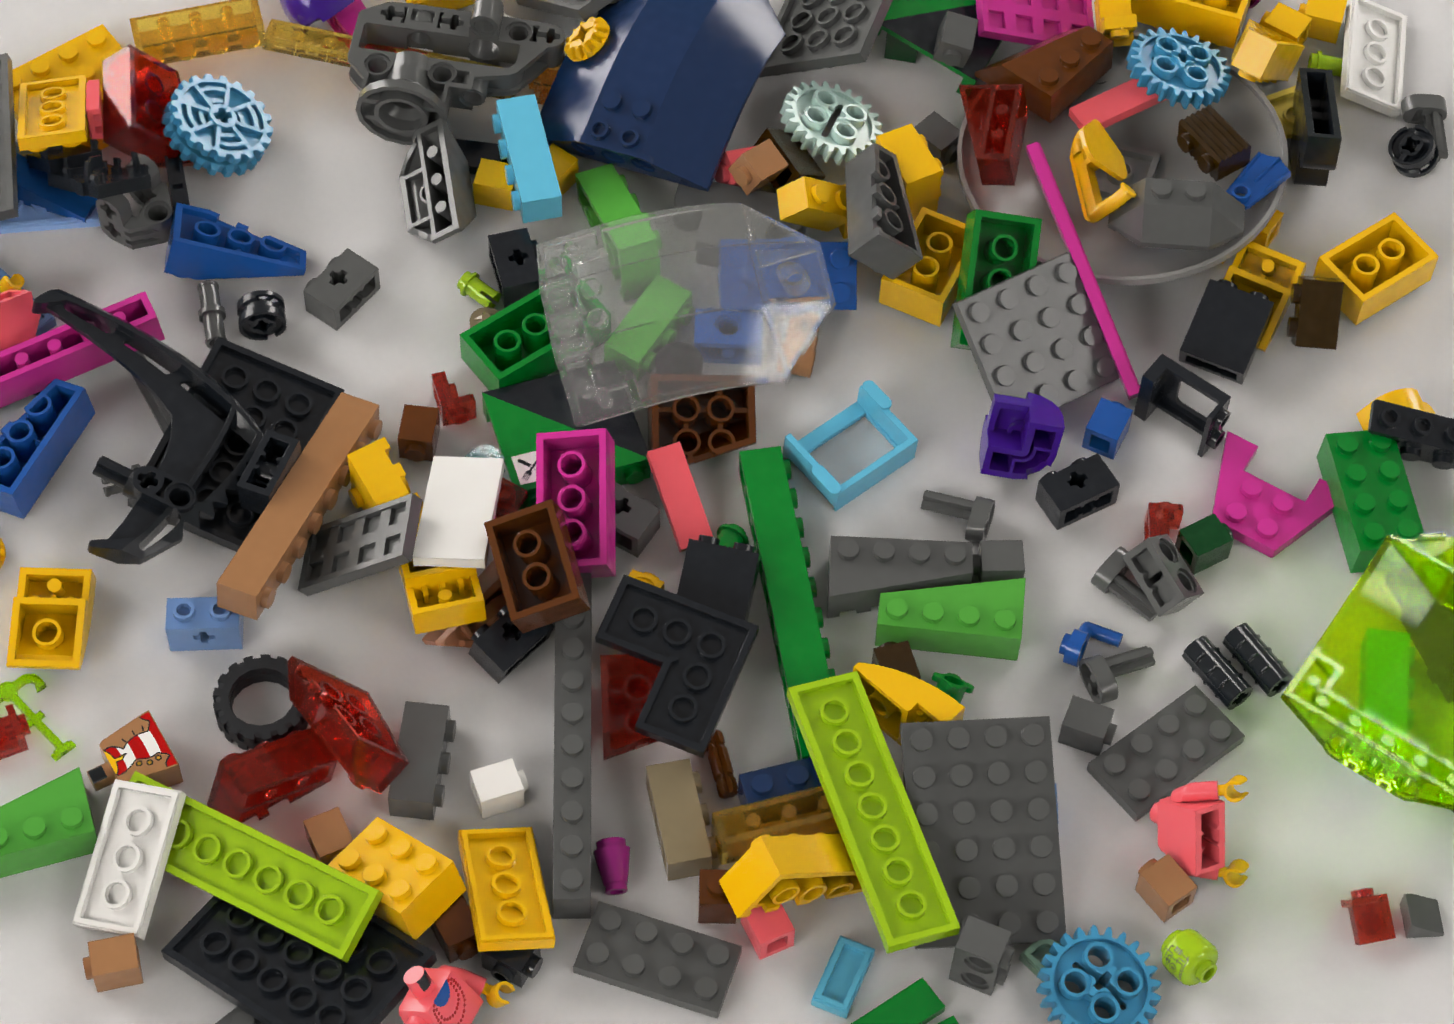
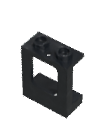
M1161 354L1142 376L1134 415L1146 421L1158 407L1202 435L1197 454L1202 457L1210 447L1216 449L1225 436V431L1222 428L1231 415V412L1227 411L1231 396L1164 354ZM1181 381L1218 404L1208 417L1203 416L1179 400L1178 393Z

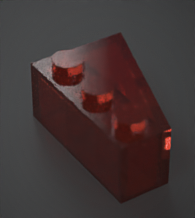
M1023 84L959 85L982 185L1015 186L1029 112Z
M316 726L303 731L295 730L284 738L273 742H262L255 748L239 754L231 753L219 762L207 806L241 823L254 816H257L260 821L270 815L267 809L286 798L291 804L330 782L338 758Z

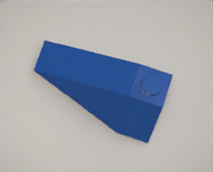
M16 142L18 203L21 200L24 205L31 206V204L46 208L47 212L67 218L73 217L86 223V219L96 207L97 198L80 196L74 192L49 186L47 172L31 169L27 163L26 154L36 152H30L29 150L20 151L18 142Z

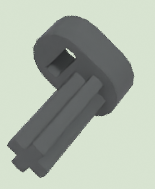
M1412 94L1405 97L1401 101L1403 120L1412 124H1424V127L1430 131L1438 147V162L1440 159H1447L1448 149L1443 122L1447 117V107L1444 97L1434 94Z
M926 490L923 494L921 509L968 520L965 540L980 543V541L986 540L994 515L995 500L977 496L975 501Z
M1120 546L1099 567L1092 577L1091 583L1105 594L1111 591L1150 622L1157 616V613L1143 590L1124 576L1129 568L1122 556L1128 553V551Z
M1144 646L1107 658L1095 655L1082 659L1079 662L1080 676L1093 701L1103 704L1116 700L1119 692L1115 677L1154 666L1156 662L1153 658L1154 652L1151 647Z

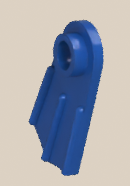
M1258 152L1226 192L1242 203L1246 210L1290 178L1291 171L1284 165L1279 156L1273 157Z

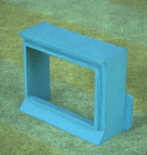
M870 380L865 381L859 387L857 402L797 441L791 433L785 436L783 457L790 459L834 506L833 510L835 512L915 458L918 439L889 410L892 405L891 399ZM863 417H866L894 449L840 485L810 453Z

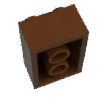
M552 499L484 523L511 622L522 633L591 610L564 514Z

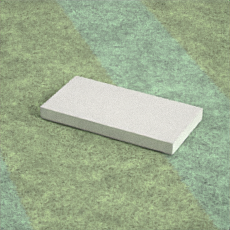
M1347 0L1340 96L1394 119L1402 111L1401 101L1407 29L1406 15L1370 0Z
M433 457L414 546L413 566L486 568L490 543L484 523L495 519L504 473V458Z
M118 779L114 780L72 921L73 925L115 935L134 933L136 939L145 940L187 794L179 790Z

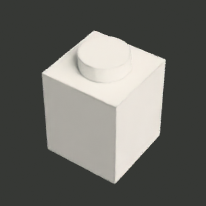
M512 758L470 771L471 789L482 819L525 806L524 792L529 791L528 781L523 769L517 771Z

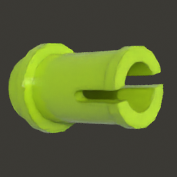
M1317 51V53H1310L1307 68L1332 70L1333 76L1341 77L1343 58L1323 55L1322 51Z
M465 272L457 283L460 294L462 296H470L483 307L494 308L496 305L487 299L486 296H489L498 303L501 293L480 280L478 273Z

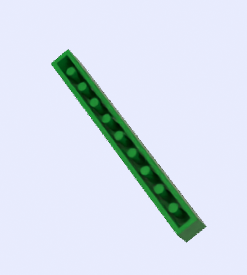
M781 446L739 451L738 471L755 553H759L762 557L759 574L797 760L809 758L810 755L787 698V690L789 687L833 677L836 674L834 668L828 669L826 659H830V647L828 638H821L820 628L824 627L821 607H815L813 598H817V587L814 576L808 577L807 568L811 566L808 547H802L800 538H804V526L802 518L795 516L794 509L798 508L796 489L789 488L788 480L792 479L789 459H783Z

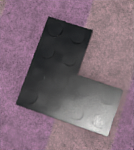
M623 575L595 636L596 643L661 667L635 724V732L704 758L757 637L759 626Z

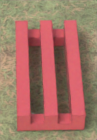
M100 79L88 80V83H86V114L89 135L92 139H104V108L100 91Z

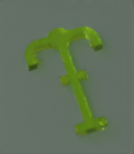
M24 674L13 682L7 681L0 685V703L11 701L25 715L28 720L23 725L27 729L35 726L56 748L51 755L55 761L76 747V744L71 740L63 744L41 721L46 717L41 710L35 714L18 696V690L29 683L35 685L37 693L47 687L46 683L39 676Z

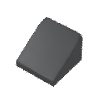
M1404 894L1399 905L1406 938L1443 936L1444 930L1438 901L1416 894Z

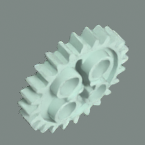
M814 80L811 81L809 86L804 82H801L799 88L793 86L791 92L787 93L779 112L782 114L780 122L786 124L784 132L793 133L792 142L800 141L802 143L801 150L811 149L812 157H816L818 154L823 155V160L826 163L829 158H833L839 166L842 160H845L846 163L874 142L876 143V136L884 134L880 131L883 123L877 121L879 114L869 112L872 107L871 104L863 105L861 103L862 96L852 97V90L848 89L843 92L840 90L839 84H836L834 88H830L827 81H823L822 86H819ZM836 109H840L841 113L837 117L829 135L823 137V131L826 129Z

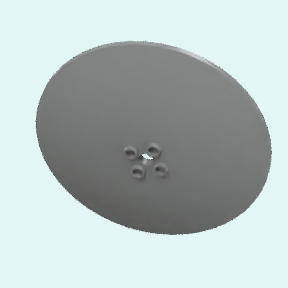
M1133 32V33H1134V39L1137 40L1138 35H1139L1140 33H1139V32ZM1131 46L1113 47L1112 68L1051 123L985 83L965 113L957 144V168L960 184L972 210L980 209L1042 219L1037 265L1068 252L1026 151L1027 145L1036 141L1040 142L1098 284L1146 285L1163 283L1203 272L1224 262L1253 241L1265 228L1279 205L1286 181H1284L1251 208L1245 210L1244 233L1242 237L1234 238L1228 243L1210 251L1140 247L1125 238L1117 230L1113 231L1108 228L1109 215L1096 223L1086 221L1083 216L1070 162L1072 141L1080 129L1068 116L1069 108L1133 79L1130 78L1132 71L1126 69L1128 64L1126 57ZM1226 62L1225 66L1231 67L1229 75L1232 78L1225 96L1220 98L1219 103L1212 102L1211 106L1251 145L1250 161L1258 152H1261L1268 156H1279L1288 168L1287 140L1276 110L1254 82L1237 74L1239 69ZM1167 99L1105 128L1123 155L1128 173L1127 178L1123 181H1118L1100 168L1095 173L1103 201L1121 187L1120 184L1122 182L1131 186L1144 178L1208 181L1216 183L1226 191L1245 167L1218 181H1215L1209 173H1203L1197 164V160H1194V157L1190 156L1189 152L1184 153L1177 143L1179 121L1190 116L1192 113L1195 114L1198 110L1192 104H1189L1187 109H1184L1179 102H1176L1174 107H1172ZM1201 104L1200 109L1198 110L1201 111V109L1203 107L1206 108V106Z

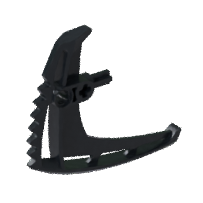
M60 289L49 290L36 297L33 301L32 313H51L86 337L134 375L157 398L171 416L170 439L158 468L136 466L134 470H131L102 455L93 470V475L122 488V495L128 497L129 502L134 507L108 539L89 541L87 550L93 555L117 564L140 565L182 542L183 529L198 531L199 518L214 520V508L227 507L228 499L226 495H238L236 485L264 435L253 418L225 388L189 359L152 335ZM124 344H128L169 371L170 374L163 373ZM181 384L189 386L227 418L226 422L221 420L183 388ZM231 429L247 442L250 447L229 476L203 502H197L195 490L218 456ZM172 502H182L185 506H176ZM168 524L175 526L162 539L146 550H143Z

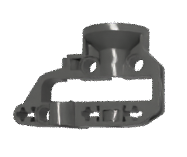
M475 0L472 12L401 2H386L361 10L358 14L347 56L348 63L351 65L349 78L360 91L355 109L359 121L371 133L386 141L402 145H412L414 131L440 118L447 122L450 107L472 110L473 106L482 105L486 97L517 94L547 68L560 66L565 58V32L562 28L553 24L505 17L504 5L501 0ZM367 44H375L408 49V47L433 50V53L470 58V63L430 58L415 51L395 53L366 49L365 46ZM501 62L514 64L507 68L500 67Z

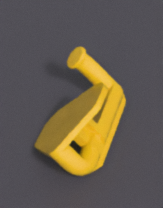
M1097 119L1092 120L1074 136L1070 151V162L1083 216L1086 221L1096 223L1137 195L1130 186L1122 182L1120 184L1121 187L1115 193L1102 201L1095 171L1100 168L1116 180L1123 181L1127 178V169L1122 153L1102 124Z

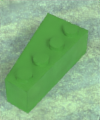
M612 163L576 173L578 201L592 231H596L599 247L603 255L608 254L611 264L610 270L615 281L621 279V294L624 301L628 302L641 298L657 276H661L659 252L663 251V244L659 233L652 231L648 214L640 211L636 194H630L625 176L623 174L619 175Z
M1026 578L880 593L875 646L891 641L899 643L908 640L911 650L1017 661L1022 639Z
M80 767L0 806V878L93 853L97 841V832Z

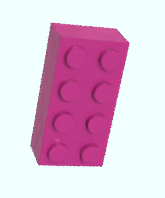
M606 428L536 433V504L552 499L562 510L580 573H591L592 578L616 577L614 439Z

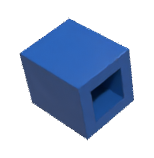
M1101 397L1085 428L1082 447L1113 460L1129 430L1133 410L1119 402L1109 401Z

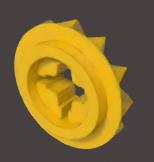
M592 16L586 22L581 21L576 29H572L573 33L566 38L567 44L564 47V51L569 59L574 62L583 61L594 56L604 46L610 32V26L602 17L595 18Z

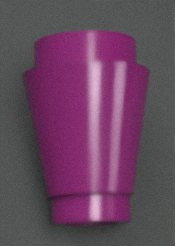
M609 837L597 841L596 850H594L593 854L603 886L605 887V894L620 895L628 891L630 847L626 846V839L622 837Z

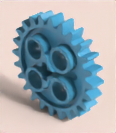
M1161 27L1158 28L1157 33L1148 29L1146 35L1140 33L1137 40H1133L1126 57L1128 61L1126 69L1132 71L1130 78L1139 79L1137 87H1147V95L1156 93L1159 102L1168 99L1172 107H1174L1176 102H1179L1184 109H1187L1188 105L1192 104L1198 110L1201 104L1207 107L1212 102L1219 103L1220 98L1225 96L1232 78L1229 75L1231 67L1225 66L1227 58L1218 57L1220 50H1211L1209 48L1211 42L1209 41L1199 42V35H1195L1193 38L1188 37L1186 30L1182 34H1177L1174 28H1171L1169 33H1166Z
M1092 925L1087 936L1080 927L1074 932L1073 938L1067 933L1063 934L1060 939L1061 945L1056 942L1051 945L1049 949L1051 955L1045 954L1041 961V964L1046 968H1041L1037 974V978L1045 982L1039 984L1036 992L1047 995L1042 1000L1040 1007L1052 1008L1053 1010L1047 1020L1050 1022L1059 1019L1062 1022L1061 1024H1149L1147 1019L1152 1020L1157 1013L1153 1006H1156L1161 1000V996L1154 993L1160 987L1161 981L1150 979L1158 968L1157 966L1145 965L1146 960L1150 956L1149 952L1138 955L1135 951L1140 942L1135 941L1128 946L1125 944V932L1120 934L1117 939L1112 938L1111 927H1108L1103 935H1099L1096 925ZM1092 955L1100 958L1104 966L1097 967L1089 961L1088 956ZM1076 964L1078 968H1073L1072 965ZM1121 980L1129 983L1133 992L1122 990L1117 981ZM1064 982L1075 983L1079 987L1080 993L1069 991ZM1098 983L1103 986V988H1101L1100 990H1097L1094 987ZM1120 1005L1125 1006V1009H1121ZM1094 1007L1104 1008L1109 1013L1110 1018L1104 1019L1099 1017L1095 1013Z

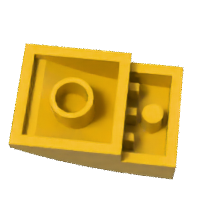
M1251 241L1236 254L1232 265L1229 266L1225 274L1224 280L1234 283L1237 289L1245 292H1260L1266 295L1269 301L1274 302L1271 318L1258 346L1259 350L1265 352L1291 303L1292 284H1298V276L1304 275L1306 263Z
M413 559L412 562L399 566L415 635L487 620L484 597L476 568L413 566Z
M20 567L17 597L13 598L7 668L81 670L88 642L96 588V577L92 569Z
M858 662L853 666V672L858 671L881 730L900 746L901 723L963 720L965 707L935 686L915 676L875 664Z

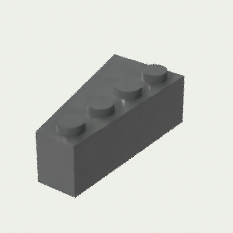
M874 142L845 164L848 256L870 267L874 272L881 273L894 280L922 260L923 256L897 156Z
M831 536L828 561L827 618L839 617L841 612L856 610V613L869 612L871 607L879 606L880 593L971 584L973 575V542Z

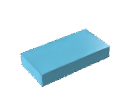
M840 935L812 997L811 1005L847 1019L875 955V949Z

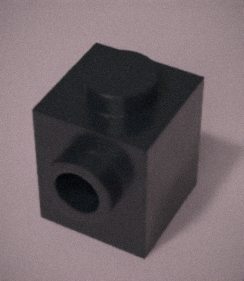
M540 949L481 952L482 968L490 971L491 975L499 982L507 981L522 988L528 977L533 979L537 975L543 962Z

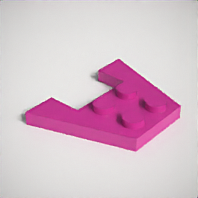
M1227 431L1212 514H1215L1221 523H1225L1230 528L1234 539L1273 558L1333 513L1334 504L1327 481L1320 478L1304 502L1246 472L1245 470L1255 456L1258 446Z

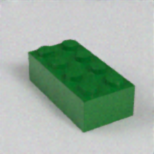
M980 209L969 212L966 217L956 302L1037 265L1042 219ZM954 313L950 347L970 350L957 315Z
M570 270L459 334L461 359L489 391L543 378L607 341L611 336V313L580 278Z
M1368 430L1325 434L1316 458L1322 478L1327 481L1333 500L1334 509L1332 512L1350 573L1399 569L1405 567L1407 562L1422 558L1428 547V542L1396 440L1371 434Z

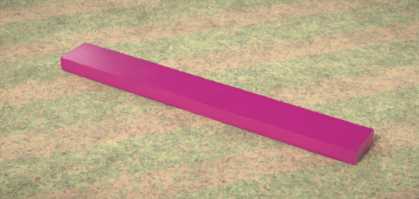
M1036 141L1026 146L1028 157L1065 247L1070 252L1128 400L1138 397L1139 382L1040 142Z

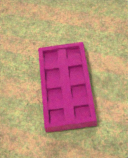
M975 0L979 37L1036 45L1066 31L1090 26L1094 29L1092 0Z

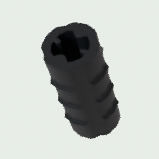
M1242 623L1225 636L1223 644L1232 654V658L1242 665L1244 672H1248L1254 679L1255 684L1259 685L1268 697H1272L1285 689L1290 684L1293 676L1285 668L1283 661H1280L1272 653V649L1267 647L1260 639L1261 636L1256 634L1247 623Z
M1201 636L1194 640L1184 650L1183 659L1191 666L1192 671L1199 675L1203 680V684L1207 685L1214 692L1215 697L1219 698L1229 710L1241 705L1251 695L1253 688L1243 678V674L1239 673L1231 665V661L1222 655L1219 647H1215L1206 636Z

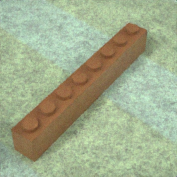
M343 392L340 393L217 581V607L258 620L265 608L269 609L272 606L276 590L281 583L285 584L289 579L292 565L296 558L301 559L303 557L310 536L312 534L316 535L319 532L324 514L327 510L331 511L334 508L338 499V492L342 486L347 487L350 483L347 455L370 444L372 439H378L383 422L379 420L378 404Z

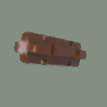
M716 729L707 749L708 760L714 781L717 783L718 795L722 799H727L738 794V785L736 778L733 776L734 771L727 747L724 745L723 733Z

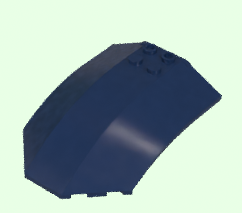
M620 0L614 4L606 5L598 11L599 14L595 17H602L610 26V32L604 46L594 56L579 62L570 60L566 54L541 109L540 115L548 145L550 146L554 143L566 152L606 164L612 163L617 167L708 192L741 112L760 74L783 37H786L768 0Z

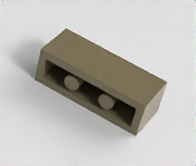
M690 759L646 766V787L667 881L699 876L700 869H712V859L718 858L714 836H707L705 826L710 825L707 804H700L698 793H702L699 771H692Z

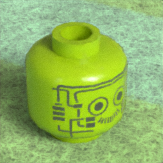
M1193 929L1176 930L1163 942L1161 947L1162 964L1182 984L1192 986L1200 982L1206 983L1215 975L1218 951L1198 931Z

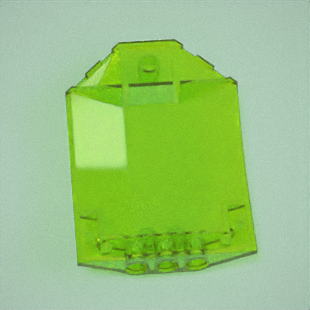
M1445 532L1422 533L1418 538L1402 539L1399 535H1387L1344 604L1280 698L1323 746L1325 752L1334 760L1404 801H1414L1453 811L1454 536L1447 537Z

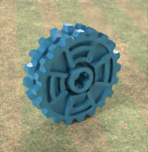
M205 74L202 79L194 75L191 76L188 82L183 80L179 84L178 89L175 88L171 101L167 103L161 122L166 125L163 130L164 136L171 138L169 146L172 150H179L181 152L179 157L183 161L190 160L193 162V168L200 170L203 167L207 169L208 174L213 176L217 172H221L224 177H231L233 172L239 176L244 175L247 169L252 170L255 168L272 140L270 137L273 134V127L269 126L272 120L271 115L264 113L263 110L266 106L262 101L254 99V92L243 90L242 84L237 81L232 84L228 82L227 77L220 76L219 79H214L211 74Z

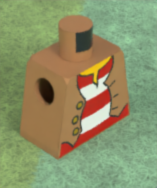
M149 710L102 740L99 747L105 763L87 771L95 791L113 784L115 779L130 781L135 771L167 787L183 782L179 763Z

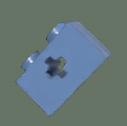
M217 597L167 598L165 630L170 651L243 649L244 616L217 607Z

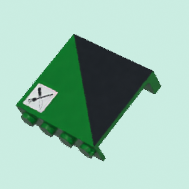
M893 0L878 36L883 30L933 60L938 28L947 10L977 19L976 1ZM977 25L973 51L964 68L949 66L937 60L934 61L963 77L956 92L968 98L979 80L975 77V72L987 67L1003 40L979 37Z
M615 360L482 392L483 413L486 422H491L502 457L504 458L515 492L516 511L536 504V433L606 428L615 441V483L620 485L637 484L644 479L651 478V469L646 457L648 450Z

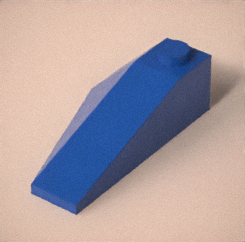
M176 202L166 250L164 273L173 274L179 278L195 280L304 276L306 271L305 250L272 236L260 238L248 231L249 226L239 222L234 227L220 221V214L211 210Z

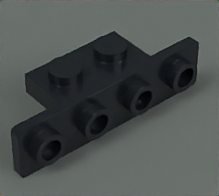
M1378 399L1372 402L1368 426L1369 433L1396 440L1403 460H1420L1432 463L1433 467L1443 470L1454 468V419Z

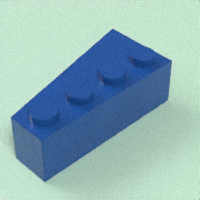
M55 378L24 407L25 413L17 421H9L0 430L2 433L0 436L1 512L22 519L26 517L94 416L95 410L84 387Z

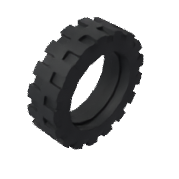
M261 654V658L254 659L253 656L243 658L244 662L240 664L236 662L228 667L229 672L226 675L222 673L219 677L218 688H214L213 691L215 717L220 731H223L225 734V738L231 743L235 741L238 743V747L248 751V748L255 749V752L259 753L265 752V749L270 748L276 751L282 749V745L287 742L289 744L295 742L298 739L297 735L300 732L304 733L307 729V720L312 717V698L306 676L301 675L300 668L294 663L290 665L287 659L279 656L277 659L271 658V655ZM265 681L279 683L293 695L294 701L291 709L283 718L271 724L260 726L248 724L237 718L232 708L237 695L253 683Z

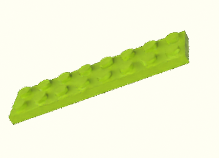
M858 671L789 687L786 694L886 953L958 935L961 927Z
M137 771L134 772L129 781L172 789ZM186 796L165 872L348 963L384 894L335 868Z

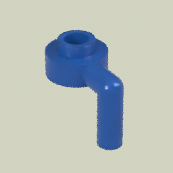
M1084 622L1079 629H1074L1072 634L1066 633L1064 635L1059 653L1064 655V663L1078 667L1090 637L1119 647L1123 634L1091 622Z

